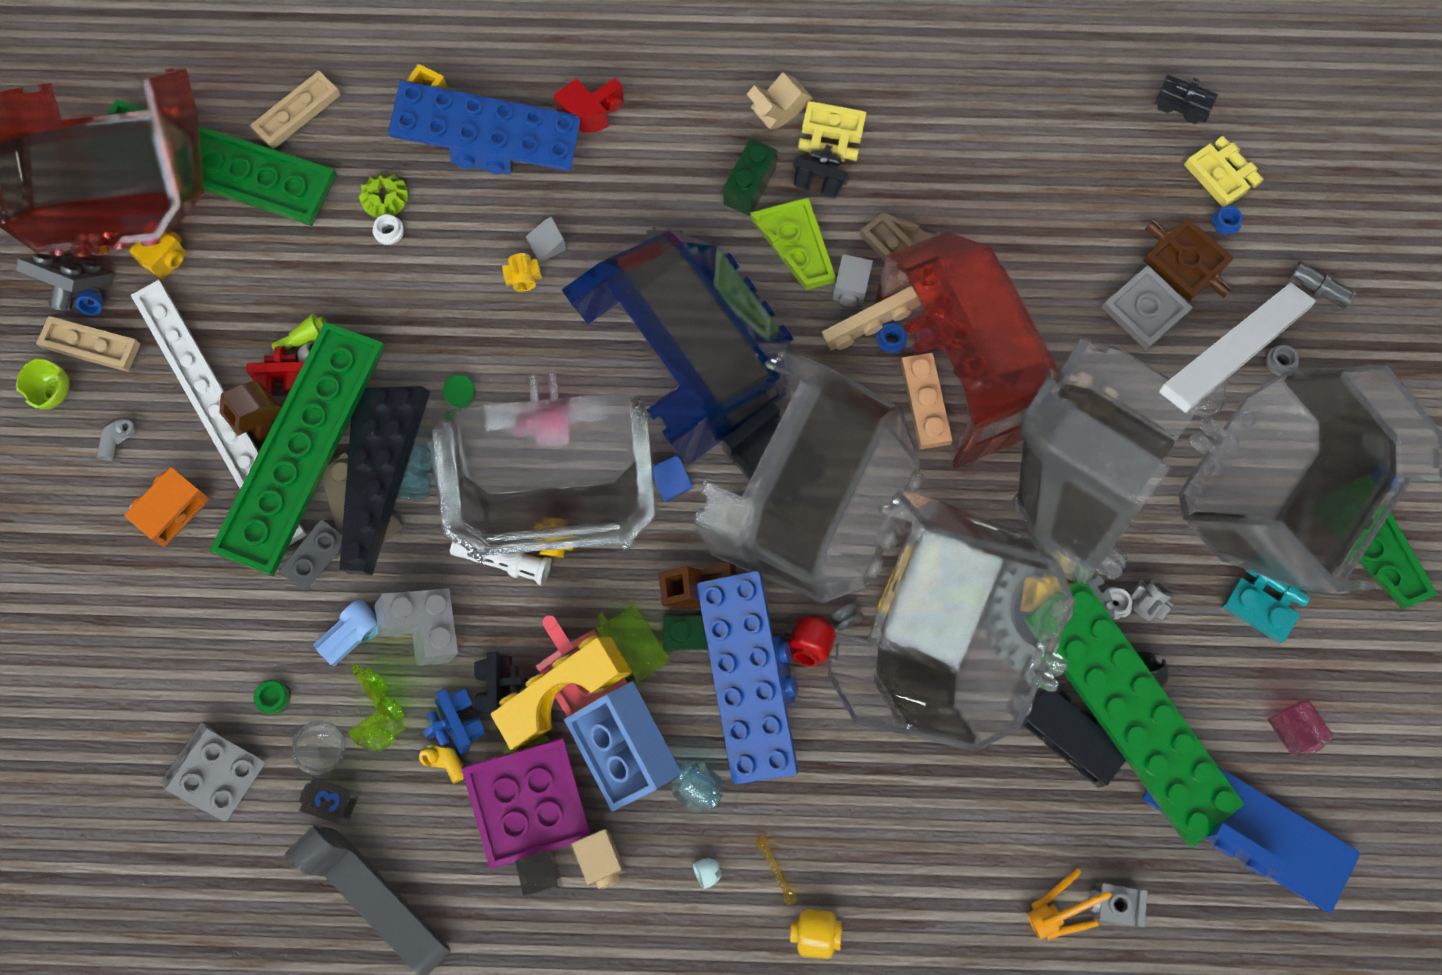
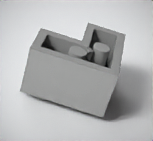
M449 588L381 594L375 603L378 637L412 634L416 666L449 663L458 654Z

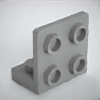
M201 722L161 780V783L166 791L222 821H227L263 768L265 762L218 735L213 728Z

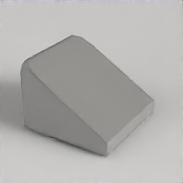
M552 217L544 220L526 236L539 263L566 251L565 241Z

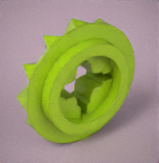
M381 172L380 176L374 178L369 176L368 182L365 185H361L359 199L363 209L373 217L378 218L385 214L395 216L406 206L408 190L404 181L397 178L394 173L392 175H385ZM382 187H385L388 192L384 203H382L378 196L381 193Z

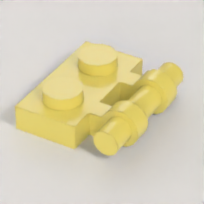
M808 101L802 133L813 136L812 140L800 138L798 150L809 152V155H811L812 149L823 152L828 143L821 142L822 137L839 140V144H828L833 146L831 155L840 157L841 162H844L845 159L857 161L859 149L847 146L848 142L860 144L866 112Z
M1221 136L1214 143L1220 150L1219 152L1210 143L1188 158L1184 165L1218 203L1225 207L1243 196L1250 189L1251 186L1245 180H1248L1255 188L1264 179L1257 172L1258 168L1253 162L1248 163L1239 153L1240 148L1234 142L1230 143L1224 136ZM1228 160L1235 166V168H1236L1238 171H1236V170L1228 163Z

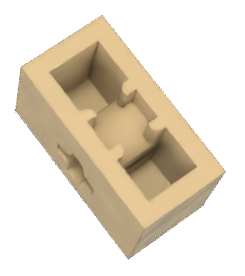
M604 829L572 843L587 885H597L598 889L602 890L621 881L619 875L626 871L609 831Z

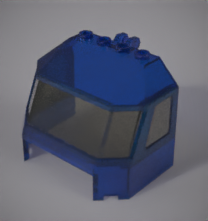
M669 229L652 239L598 263L561 290L587 324H590L619 302L679 384L677 388L651 405L646 411L653 420L657 417L661 418L667 426L662 433L688 466L723 441V439L771 401L775 404L786 396L794 353L790 342L794 339L783 324L778 327L772 319L775 316L774 311L765 300L760 302V298L756 294L757 289L747 276L742 279L736 270L739 268V265L729 252L724 255L716 245Z

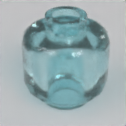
M701 760L692 763L689 761L684 762L679 767L682 774L671 780L673 796L692 812H700L705 808L712 810L722 798V793L719 792L722 785L721 777Z

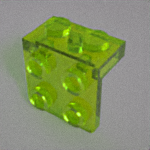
M356 663L351 666V669L377 712L349 730L348 734L355 744L371 752L374 750L379 752L393 744L395 741L394 737L407 729L401 720L406 716L395 700L392 701L387 694L385 695L384 692L388 690V687L379 673H374L369 666L363 668Z

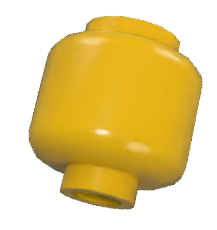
M804 909L800 913L799 921L792 920L790 942L797 943V949L801 956L829 959L834 955L835 950L840 951L842 921L836 920V915L833 911Z

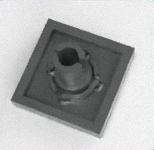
M54 250L52 254L34 253L32 257L19 258L16 268L18 272L53 285L49 306L63 311L71 309L72 292L111 285L113 273L102 269L101 264L88 260H78L74 258L73 253L64 250Z

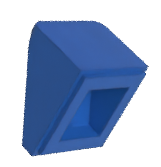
M678 455L649 469L650 476L664 502L693 489Z

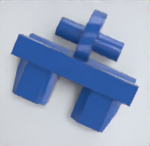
M465 688L447 693L446 689L436 692L437 698L434 702L443 720L440 721L436 711L429 713L427 718L431 726L423 731L426 739L436 736L440 746H443L450 742L446 734L448 730L459 755L469 751L472 743H475L485 735V729L478 717L462 724L457 715L472 706Z

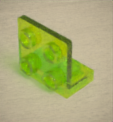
M635 605L607 621L603 613L596 616L600 623L595 628L599 637H611L632 671V673L625 677L626 679L632 676L635 682L638 683L670 662L669 657Z

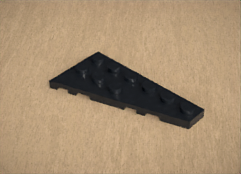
M423 386L365 388L351 417L339 570L348 574L373 576L430 395V391Z

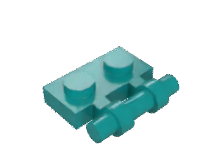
M1251 560L1246 566L1245 571L1254 576V580L1252 583L1243 578L1237 580L1222 608L1280 644L1285 642L1300 616L1298 612L1289 607L1291 602L1294 601L1304 607L1309 602L1311 596L1300 590L1301 586L1293 581L1287 582L1274 574L1275 570L1266 564L1261 566ZM1266 584L1281 593L1278 600L1262 591Z

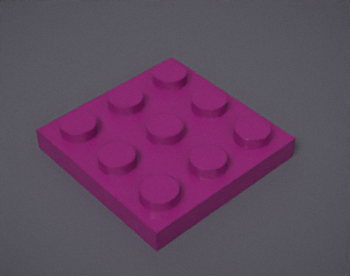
M564 736L471 763L461 768L490 869L570 846L572 843L591 835Z

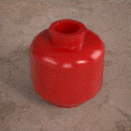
M820 615L800 618L795 623L788 641L793 659L799 664L808 667H815L826 662L830 657L836 640V632L829 625L828 620Z

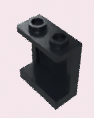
M773 401L723 439V451L770 504H775L779 500L782 503L786 502L796 493V486L802 481L809 483L821 472L819 468L821 467L822 457L819 453L814 455L780 418V409Z

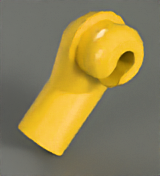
M433 744L421 750L419 760L422 765L445 768L453 784L464 779L461 769L463 764L452 747Z

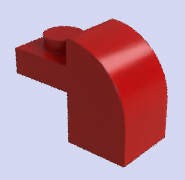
M576 78L553 95L556 111L580 117L578 131L598 132L609 127L607 114L617 111L624 102L623 87L616 78H613L592 94Z

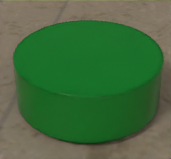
M454 375L448 378L442 388L445 400L450 406L455 408L467 407L476 396V390L472 381L464 375Z
M277 680L262 682L256 688L253 696L257 709L269 715L283 712L289 705L291 698L288 687Z

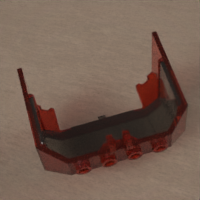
M181 68L175 69V71L174 69H166L164 74L142 79L150 110L62 120L51 83L39 84L40 91L24 93L22 87L0 91V228L34 252H49L50 256L68 254L70 249H72L77 258L90 255V252H94L96 255H105L109 253L110 247L112 250L127 248L131 246V242H140L141 246L161 243L160 238L170 234L205 193L202 178L198 114L187 69Z

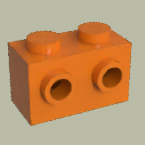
M170 467L166 472L159 474L155 478L153 485L143 496L136 498L131 503L124 517L151 540L165 548L210 498Z

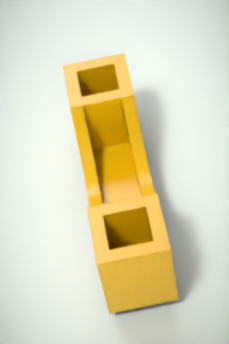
M594 635L585 639L578 645L580 649L572 656L568 654L557 659L552 664L553 669L545 675L541 673L534 676L525 683L527 687L519 694L517 692L512 693L499 702L501 707L491 713V716L510 750L527 747L552 729V704L557 694L568 684H578L591 693L608 690L632 673L612 637H597Z

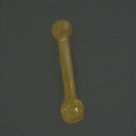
M765 836L758 837L755 842L756 847L763 851L784 893L783 901L788 905L794 904L797 900V895L789 889L768 848L769 840Z

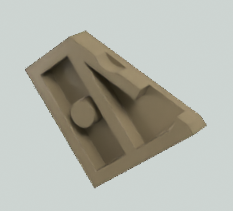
M882 212L863 227L859 235L900 277L943 244L945 236L939 232L933 235L920 230L917 224L901 221L896 216Z

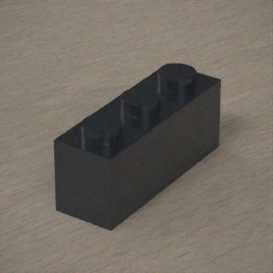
M1047 686L1041 690L1017 721L1096 787L1107 786L1126 762L1125 758L1108 734L1097 725L1098 720L1091 713L1083 709L1081 711L1070 703L1071 698L1057 687L1053 689Z

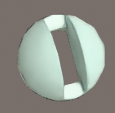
M704 858L693 863L696 878L704 890L716 884L722 876L719 863L711 858Z

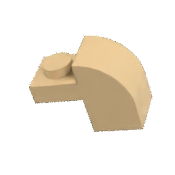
M784 72L768 90L754 85L747 93V96L754 102L751 105V109L769 129H777L792 120L804 109L808 101L813 99L795 77Z

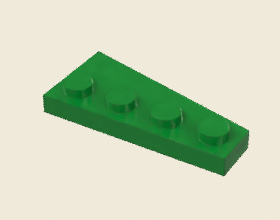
M1371 477L1308 505V508L1402 610L1438 595Z

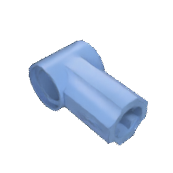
M358 599L347 606L340 614V621L313 644L318 653L332 666L337 665L360 643H366L378 634L376 613L363 599Z

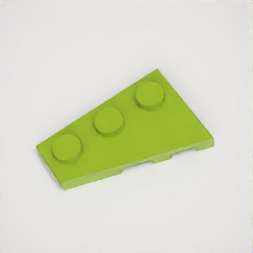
M809 197L750 213L752 222L805 290L835 283L836 276Z

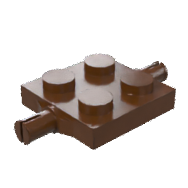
M1188 217L1178 227L1172 228L1169 231L1163 228L1155 219L1145 228L1159 241L1143 261L1188 301L1194 298L1201 290L1210 286L1223 299L1233 290L1219 276L1234 257Z

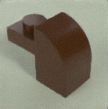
M249 382L221 393L219 413L234 432L239 436L249 431L258 443L266 439L273 419L277 417L281 409L267 389L259 382Z
M726 563L701 570L684 566L658 573L662 606L677 609L701 608L697 584L737 575L736 565Z

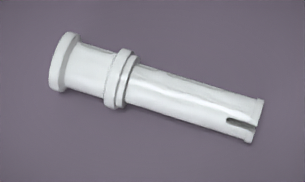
M456 535V538L453 539L450 548V554L453 556L508 571V574L513 578L525 577L535 580L537 585L541 586L546 583L552 560L549 557L537 558L527 555L525 550L521 549L514 550V552L507 551Z

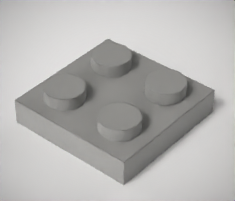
M1147 265L1110 297L1101 308L1145 350H1148L1183 319L1193 307Z

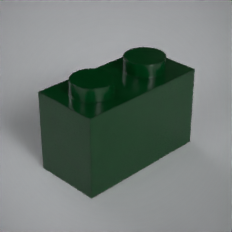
M752 138L749 139L724 185L723 205L750 216L776 170L777 149Z

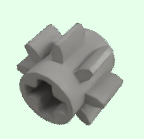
M1152 579L1149 584L1141 580L1130 595L1134 600L1131 607L1139 616L1151 621L1155 616L1163 620L1174 604L1169 600L1173 594L1166 585L1158 580Z

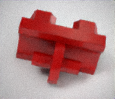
M276 346L273 355L264 356V363H247L246 373L252 378V382L261 383L272 396H274L275 383H284L283 392L288 395L304 362H298L297 355H288L284 346Z

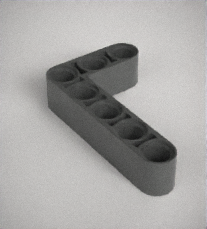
M313 825L286 852L289 860L306 875L324 876L418 975H428L451 951L448 944L336 829Z

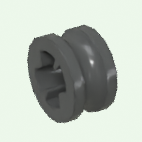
M856 602L840 608L830 616L832 620L838 622L836 627L838 631L844 630L864 618L863 613L857 612L858 604Z

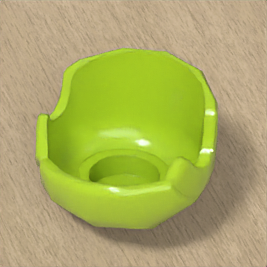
M35 358L23 366L18 373L15 385L16 390L26 398L25 402L42 410H50L61 404L70 391L69 376L66 371L56 363Z

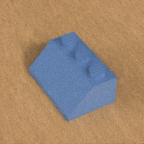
M633 681L604 695L564 719L612 812L657 790L682 774Z

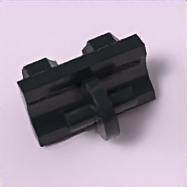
M1167 74L1155 103L1158 104V110L1165 113L1173 112L1174 110L1184 114L1186 121L1197 124L1199 121L1206 123L1218 94L1198 87L1199 79L1193 77L1191 83Z
M826 144L823 152L812 149L810 158L819 160L820 164L797 156L793 163L796 170L794 186L809 190L814 176L824 178L820 194L836 199L842 185H847L849 176L847 172L828 166V164L839 167L841 162L840 157L831 155L833 146Z
M488 652L486 659L474 663V676L476 680H487V692L476 693L474 696L475 711L491 714L501 707L499 702L503 698L515 692L519 694V688L526 687L525 683L528 681V678L518 676V666L512 665V656L500 655L499 652Z

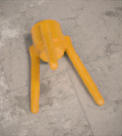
M1075 869L1044 897L1031 903L1033 910L1027 913V918L1036 936L1040 940L1047 937L1050 941L1061 935L1097 927L1099 924L1097 920L1060 926L1064 925L1063 919L1111 898L1112 893L1106 891L1060 912L1054 904L1048 907L1047 904L1081 875V870Z

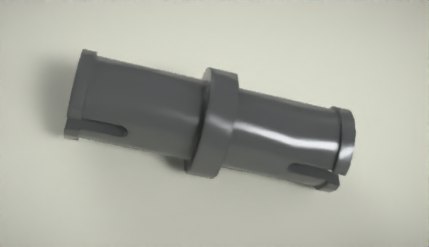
M1302 261L1296 264L1289 275V279L1312 290L1314 296H1323L1343 309L1349 306L1356 295V291L1350 290L1332 280V275L1328 273L1323 275Z

